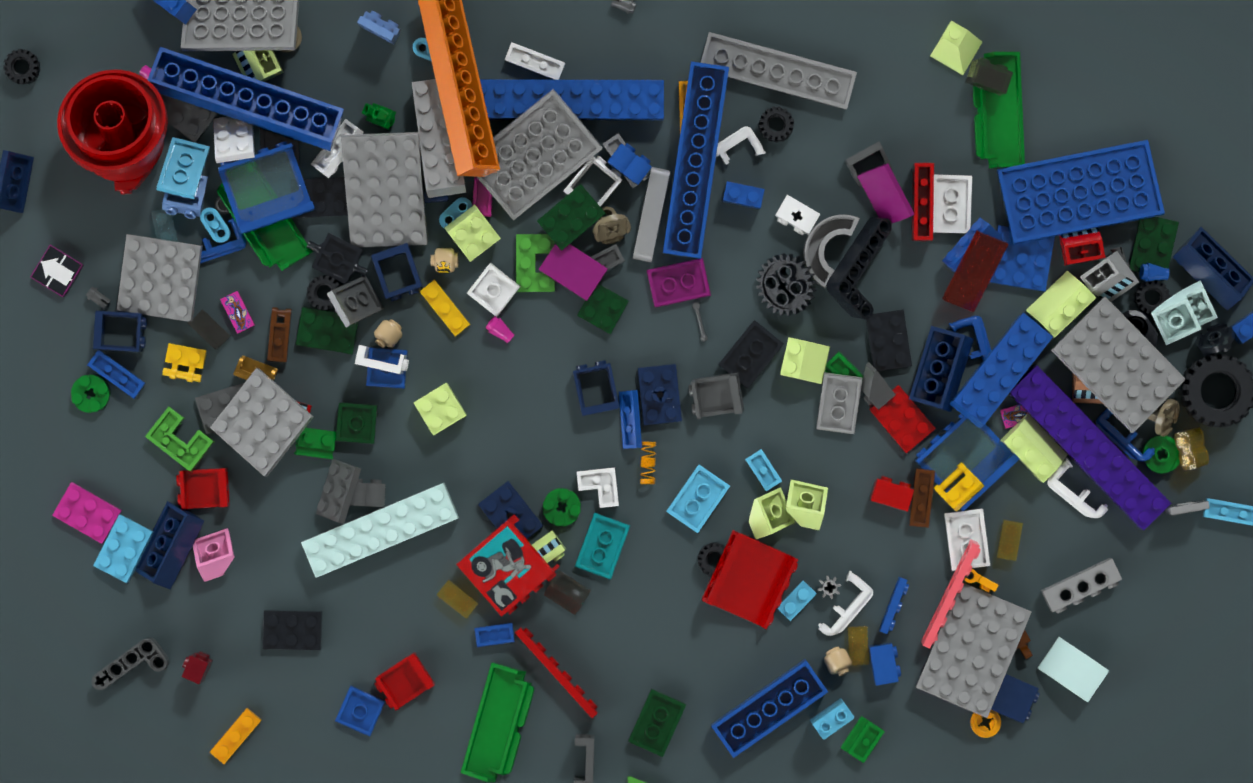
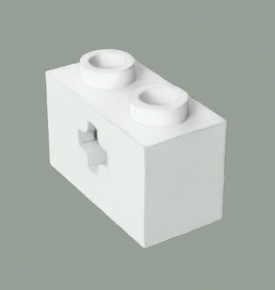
M787 195L775 216L778 217L777 221L785 226L788 224L795 227L794 231L803 236L810 233L820 213ZM797 212H800V217L802 219L794 221V216H792L791 214H796Z

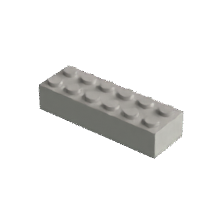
M436 79L412 82L428 198L466 193L464 176H457Z

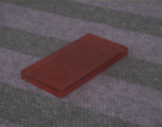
M976 230L942 299L974 312L1009 244Z

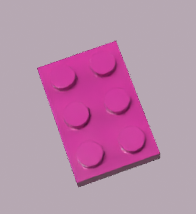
M71 482L52 516L103 544L122 510Z

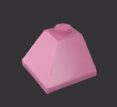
M226 528L197 538L193 543L196 566L204 582L223 576L235 558L229 529Z

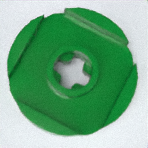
M84 375L73 384L71 400L83 412H98L108 404L110 390L106 381L100 376ZM92 388L94 389L93 393L96 395L88 399L86 391Z
M1154 436L1143 447L1142 454L1148 448L1155 449V454L1149 460L1143 461L1146 467L1155 473H1168L1176 469L1181 461L1182 456L1179 444L1169 436ZM1164 449L1167 456L1160 460L1158 459L1159 455L1157 452Z
M566 488L552 490L543 502L544 516L550 523L556 526L572 524L577 520L581 512V503L578 496ZM559 502L567 504L566 512L557 511L556 508L559 507Z

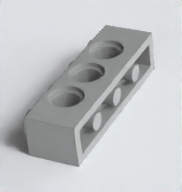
M1108 558L1042 589L1041 592L1050 611L1060 613L1067 609L1066 606L1071 603L1077 605L1083 602L1084 597L1088 595L1094 597L1102 593L1101 589L1105 587L1111 589L1119 585L1118 581L1122 580L1113 559ZM1099 573H1102L1104 575V581L1100 584H1097L1095 582V576ZM1084 581L1087 584V588L1085 591L1079 592L1077 586L1080 582ZM1063 590L1069 591V598L1066 600L1060 598V593Z

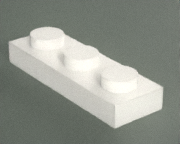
M511 42L505 57V61L554 80L560 79L565 63L513 42Z

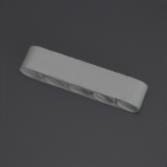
M656 167L651 168L633 259L652 262L670 170Z

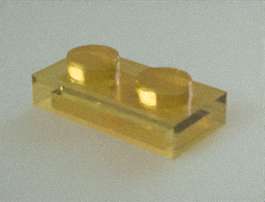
M1003 520L997 558L1017 560L1023 523Z
M450 580L446 582L437 594L438 597L466 619L479 604Z
M867 626L848 627L849 657L852 665H869Z

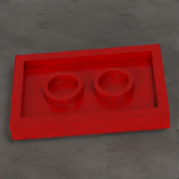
M897 385L892 389L896 394L879 410L874 405L869 410L904 452L908 453L936 428L914 402L909 400V396L903 389Z

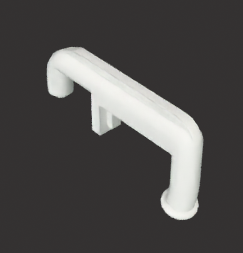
M745 126L718 143L716 157L720 155L727 165L730 158L725 151L748 138L756 153L755 156L765 154L766 151H764L753 130Z
M1065 458V461L1047 480L1048 486L1084 516L1090 518L1102 517L1109 510L1107 509V504H1101L1097 511H1095L1084 502L1085 498L1090 494L1088 489L1086 491L1083 490L1077 496L1058 481L1068 468L1073 467L1069 459Z
M852 571L848 572L846 581L852 582L861 592L846 610L839 605L833 606V609L841 617L831 628L825 623L818 624V630L827 636H833L842 632L873 596V589L861 578L853 574Z

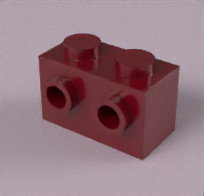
M199 651V653L186 657L182 668H185L182 677L197 684L204 682L213 662L209 658L210 655Z

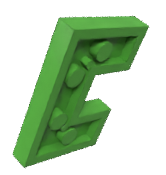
M516 234V283L520 286L517 292H555V280L544 273H536V254H549L555 245V242L548 234Z
M168 406L145 437L188 471L192 472L215 441L198 430L188 444L183 442L173 433L185 418Z

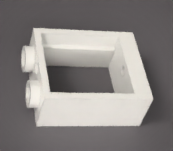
M593 156L563 192L567 195L574 190V186L594 163L615 181L599 200L598 205L601 207L620 185L622 179L620 178L621 174L616 169L612 168L610 170L605 166L607 162L600 156H597V158Z

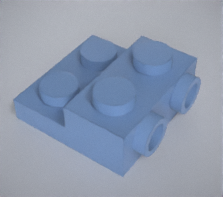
M366 11L363 17L360 16L357 23L361 28L393 45L395 44L401 32L398 29L399 25L391 20L385 22L381 19L382 16L374 11H371V13Z
M201 176L194 200L165 192L162 210H165L169 215L182 213L190 219H195L196 216L200 217L208 176Z

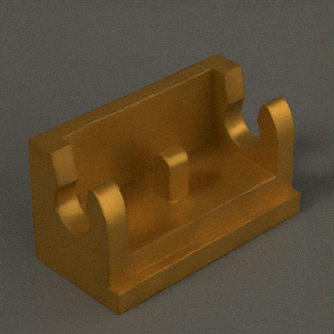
M242 355L233 375L247 380L254 370L259 368L274 381L278 369Z

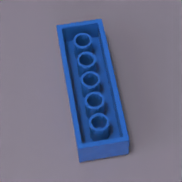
M1023 312L1016 318L949 404L978 428L982 427L1053 336Z
M804 659L711 724V727L734 758L821 698L828 691L807 660Z

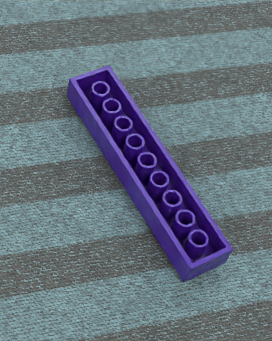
M1037 365L1033 366L1010 391L1009 395L1141 530H1145L1172 504Z

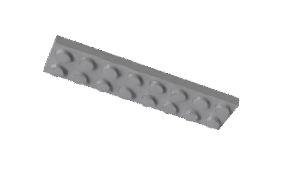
M711 32L708 33L701 63L729 67L728 78L845 110L848 108L857 74L855 71Z

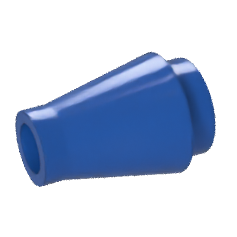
M1146 263L1141 265L1139 276L1145 282L1168 280L1170 272L1169 268Z

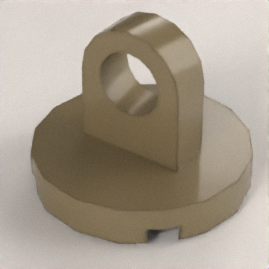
M602 207L603 211L609 214V216L601 217L594 226L593 234L596 241H601L602 244H613L621 241L624 238L623 235L626 233L628 235L631 230L628 217L617 214L611 207Z
M1168 399L1162 407L1159 406L1147 418L1156 422V434L1165 437L1173 430L1171 425L1177 422L1180 412L1178 401Z

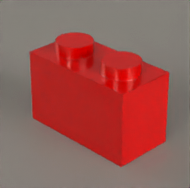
M881 476V479L876 478L870 500L908 512L914 489L910 488L911 484L901 481L899 485L894 484L891 478Z

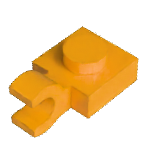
M974 569L971 570L973 573L972 579L964 577V581L967 583H980L979 588L988 593L990 590L995 592L999 586L978 574Z

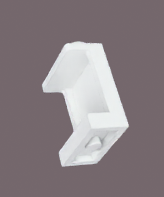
M363 345L358 347L355 364L397 374H403V371L408 369L409 360L406 359L407 355L401 354L398 365L368 359L369 347Z

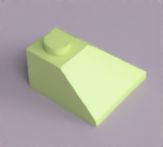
M951 21L930 57L964 75L982 41L967 29Z
M791 480L786 504L787 512L801 527L820 530L825 512L828 488Z
M781 487L754 499L749 524L755 539L768 536L795 523L794 518L786 510L787 501Z

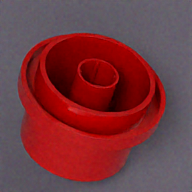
M125 70L100 71L79 81L62 101L57 118L59 138L72 160L84 169L111 181L133 180L151 170L162 154L168 126L167 110L158 90L144 77Z

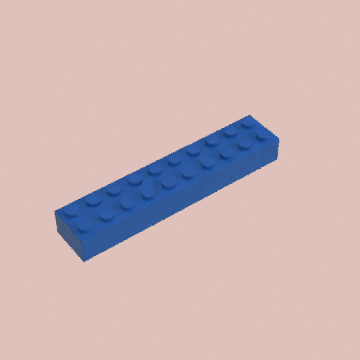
M162 47L159 48L147 79L160 94L328 151L332 149L343 118L344 109Z
M691 61L663 253L701 259L729 67Z
M480 79L489 120H515L552 89L558 93L579 120H664V80Z

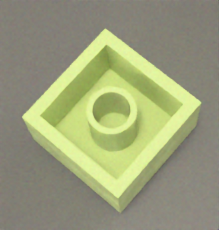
M475 204L444 227L470 262L501 239Z
M448 383L443 384L414 402L433 436L467 416Z

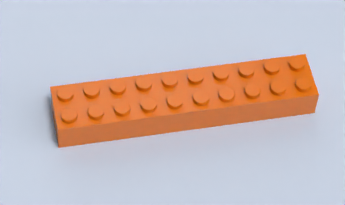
M418 0L457 176H488L500 170L462 0Z

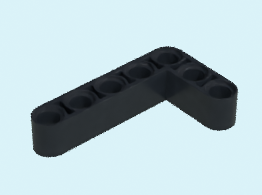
M869 218L827 281L826 289L828 293L853 318L868 320L873 315L874 309L872 304L855 285L891 232L892 224L889 219Z

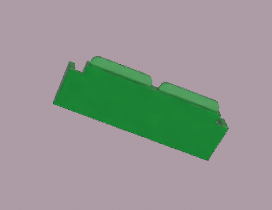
M1020 52L985 53L984 63H977L972 68L973 104L978 108V114L974 117L976 155L980 159H988L989 168H1007L1025 164Z
M255 161L227 170L226 174L240 210L278 198ZM222 183L218 187L217 193L235 220ZM291 218L244 234L262 264L269 266V268L277 264L280 270L284 271L312 253L311 249L306 248L307 243Z
M494 662L491 663L461 769L462 774L485 782H495L497 774L506 775L512 772L521 740V734L518 733L519 727L525 725L534 694L532 683L524 681L526 671Z

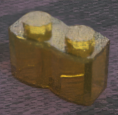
M1200 427L1175 433V444L1179 450V461L1184 471L1209 464V455L1204 446V434Z

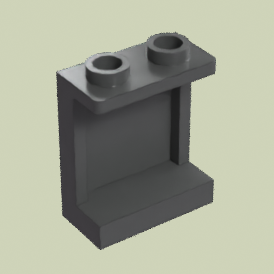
M738 373L696 378L691 381L689 394L694 398L692 412L693 415L697 416V419L728 413H743L744 404Z
M575 735V746H586V775L574 776V783H593L595 735Z

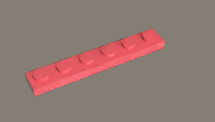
M970 539L921 640L922 645L929 649L938 640L937 633L940 627L943 628L947 621L945 616L948 610L951 611L955 605L956 600L954 598L956 594L962 591L964 583H962L965 576H969L972 570L971 563L973 559H977L979 556L980 545Z

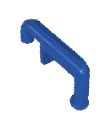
M231 218L228 223L232 225L237 240L212 248L210 239L203 238L206 250L202 251L200 263L242 250L246 247V238L244 234H240L234 218Z
M971 316L948 324L952 332L955 333L958 329L972 325L979 350L971 352L969 359L981 356L982 360H984L990 353L991 347L980 316Z
M1106 408L1096 419V426L1131 459L1142 462L1149 460L1155 454V449L1148 448L1142 454L1131 444L1138 436V433L1135 431L1125 438L1107 421L1113 413Z

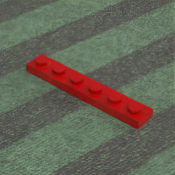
M520 627L516 630L515 634L591 718L598 714L596 710L598 706L592 699L587 700L583 696L585 692L578 684L576 686L573 685L570 681L572 677L565 670L562 672L557 667L559 663L553 656L549 658L546 655V648L540 642L536 643L532 639L534 635L527 627L525 629Z

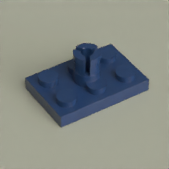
M3 150L0 163V209L24 213L34 157Z
M676 364L638 368L644 425L682 421Z
M509 481L478 504L497 529L515 514L519 521L514 525L526 539L544 526Z

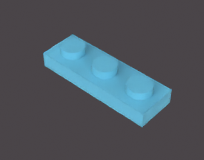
M1206 498L1205 501H1209L1210 508L1203 511V517L1253 526V506Z

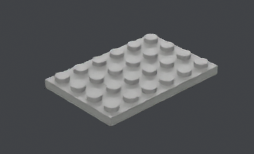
M186 0L197 10L186 25L183 23L182 51L296 49L299 0Z
M552 89L493 137L500 170L488 176L477 178L509 216L515 220L602 150L603 147L558 93Z
M419 132L342 135L341 144L350 244L356 247L399 246L408 243V245H427Z
M1103 297L1051 350L1131 433H1134L1186 380L1106 297Z
M964 583L962 591L957 593L954 598L956 601L953 609L947 612V621L939 631L938 640L933 645L916 688L988 718L1032 612Z

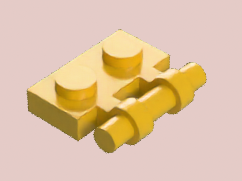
M168 343L165 362L172 363V368H164L162 375L169 376L170 379L175 380L176 378L185 379L191 383L193 381L201 382L202 375L195 374L196 368L204 369L207 350ZM179 365L189 366V371H179Z

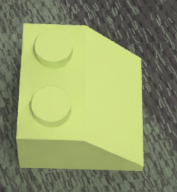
M788 337L780 375L822 384L830 347Z

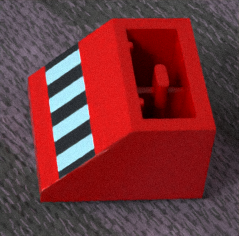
M1099 228L1059 236L1064 266L1105 258Z

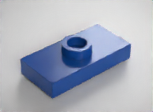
M513 622L474 628L477 647L515 642Z

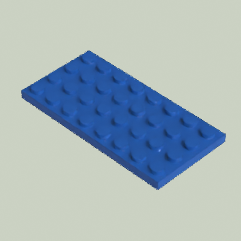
M1148 140L997 170L1013 245L1165 214Z

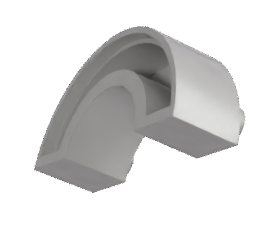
M851 215L831 216L817 224L809 233L804 245L803 258L806 261L805 267L811 266V269L808 271L809 274L815 273L811 278L817 281V284L821 287L826 288L827 281L835 271L825 261L824 250L827 242L834 236H852L860 218Z

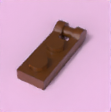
M272 307L268 361L287 362L292 309L279 310L277 307ZM278 317L284 318V323H277Z

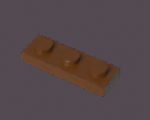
M919 468L915 470L909 526L929 528L935 470Z

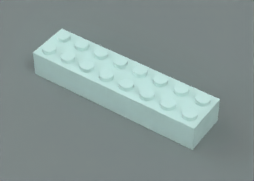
M442 483L305 540L301 544L317 578L456 520L459 516L445 483Z

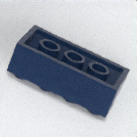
M1202 227L1173 256L1177 263L1192 278L1197 281L1201 280L1204 289L1227 311L1243 298L1253 284V277Z
M931 326L909 400L952 412L953 407L949 403L958 392L974 339L966 335Z
M167 501L135 571L152 583L171 589L202 528L204 520Z

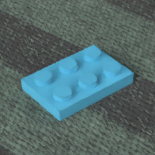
M172 137L157 184V190L194 200L210 146Z
M698 464L666 512L698 533L730 485Z
M119 514L93 566L125 583H129L154 531Z

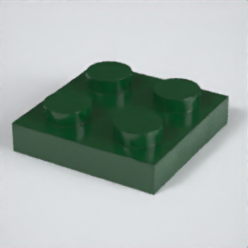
M598 284L588 301L585 300L577 316L611 334L629 301Z
M339 403L336 441L375 444L378 405Z

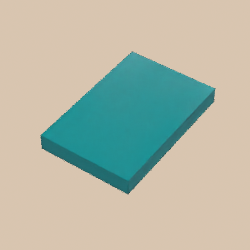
M594 512L575 567L611 580L630 525Z

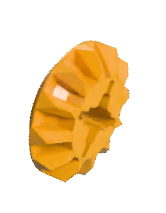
M990 710L988 718H986L991 719L988 723L990 729L985 725H980L983 722L980 715L972 714L970 724L976 735L989 738L999 731L1001 718L996 711Z

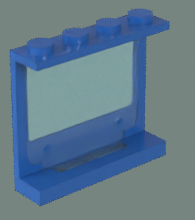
M285 141L276 144L274 149L269 150L267 147L258 150L255 158L242 159L233 163L232 161L220 163L221 167H218V172L241 235L315 209L294 155L292 143L287 144Z
M960 413L958 415L960 419L955 423L950 422L944 428L946 432L941 436L936 435L930 441L931 446L927 449L922 448L916 454L918 458L915 461L922 469L935 470L934 482L938 485L958 468L957 465L960 462L983 483L984 487L960 508L961 511H964L1008 471L1019 458L1007 448L986 424L978 428ZM964 473L960 475L944 491L947 493L966 475Z

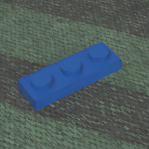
M101 350L95 353L87 365L134 399L146 384Z
M638 390L619 391L623 449L642 448Z
M898 577L879 628L880 632L888 634V631L893 630L896 620H893L894 615L899 613L902 606L900 599L902 594L906 595L909 584H906L907 579Z

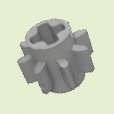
M826 575L824 582L819 580L822 587H819L817 590H823V598L829 595L833 599L834 593L840 594L837 591V587H840L841 584L835 583L836 577L829 580L828 575ZM828 582L834 585V588L831 589L832 592H829L827 589L824 590Z

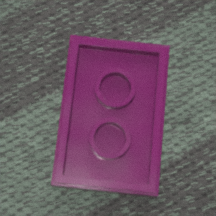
M888 163L857 176L879 218L889 219L892 224L914 215Z
M555 244L539 268V271L588 301L608 268L571 244L562 251Z
M703 258L647 270L655 308L711 296Z

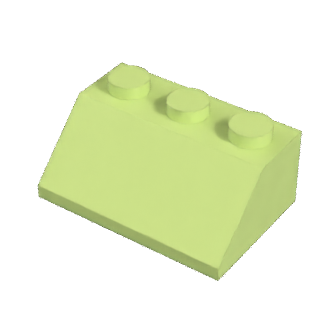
M1066 271L1025 311L1055 338L1096 297L1082 282Z
M1028 413L1001 439L1009 450L1015 453L1019 460L1043 483L1059 468L1068 455Z

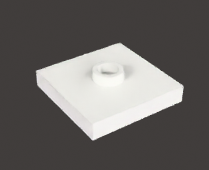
M489 263L467 294L494 316L498 317L520 286L492 263Z

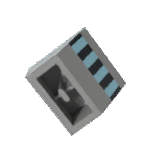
M1117 251L1080 276L1091 293L1100 298L1106 297L1110 302L1139 283Z

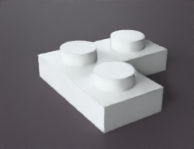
M615 467L577 472L579 491L598 489L600 508L619 506Z

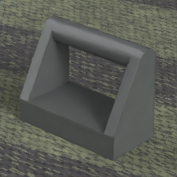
M880 142L869 146L844 161L858 187L862 185L853 165L877 151L884 163H888L891 170L893 169Z

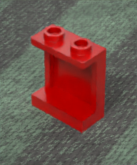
M228 468L192 470V472L188 470L179 471L176 481L177 486H180L181 494H178V505H181V509L230 506Z
M415 652L378 675L374 683L380 693L384 692L386 695L385 701L390 709L394 708L395 710H398L435 685V682Z

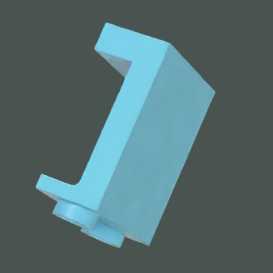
M840 698L810 719L822 739H826L853 720L854 715L842 698Z

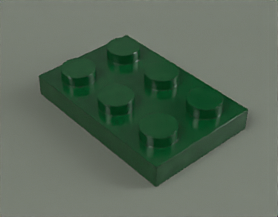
M580 184L538 219L537 222L562 251L606 213L583 185Z
M1159 217L1139 220L1129 263L1130 270L1140 272L1141 265L1146 263L1169 268L1179 222Z
M302 307L296 345L353 355L359 322L345 327L337 313Z
M651 688L628 742L663 757L686 704Z

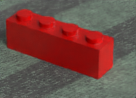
M934 163L913 164L912 210L914 215H912V241L933 240Z

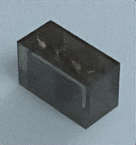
M985 58L972 61L965 83L999 96L1007 93L1013 72L1007 70L1008 67L997 64V66L990 64L991 61Z

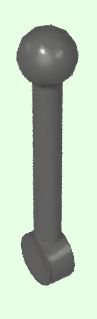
M695 302L693 309L696 311L700 327V339L705 342L708 337L704 332L701 320L700 304Z

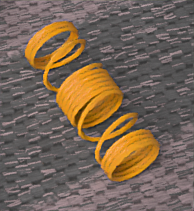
M642 442V445H648L649 447L641 448V450L654 454L642 456L641 467L654 471L641 473V476L653 479H640V484H655L654 477L642 474L655 472V469L648 467H655L656 458L648 456H653L656 453L644 449L655 447L656 442Z

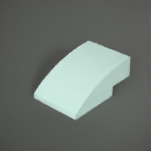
M1201 280L1176 293L1151 312L1166 345L1201 330V325L1218 318Z
M1060 637L1057 638L1038 666L1039 670L1086 702L1091 699L1109 672L1108 669Z

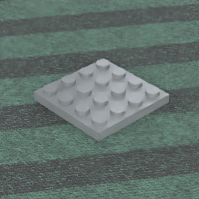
M126 234L117 310L193 322L203 246Z
M256 368L210 428L264 477H267L314 416L261 369Z

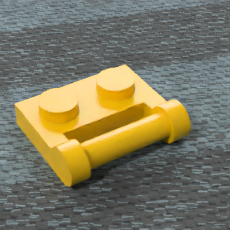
M962 462L957 465L958 468L940 485L937 484L933 487L956 512L984 487L983 483ZM964 473L966 476L946 493L944 490Z

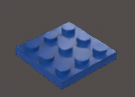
M998 225L997 232L1002 238L994 246L988 282L1046 292L1055 237L1013 245L1010 228Z

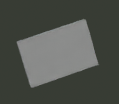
M824 372L816 429L847 434L855 433L862 377Z

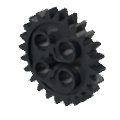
M785 253L780 254V256L775 255L773 259H767V263L761 265L764 270L758 271L762 276L756 278L757 281L761 282L756 288L762 290L758 296H764L761 302H768L767 309L774 307L773 313L779 311L781 316L785 313L787 316L793 313L798 314L800 311L806 310L805 306L811 305L809 300L815 298L811 294V292L817 291L816 288L812 287L817 281L811 280L815 273L809 274L808 271L811 269V266L805 267V260L799 262L800 256L793 259V254L787 256ZM786 267L790 270V275L786 273ZM772 278L775 279V281H776V286L773 285V283H772ZM797 283L801 286V291L797 289ZM783 294L786 295L787 301L783 300Z

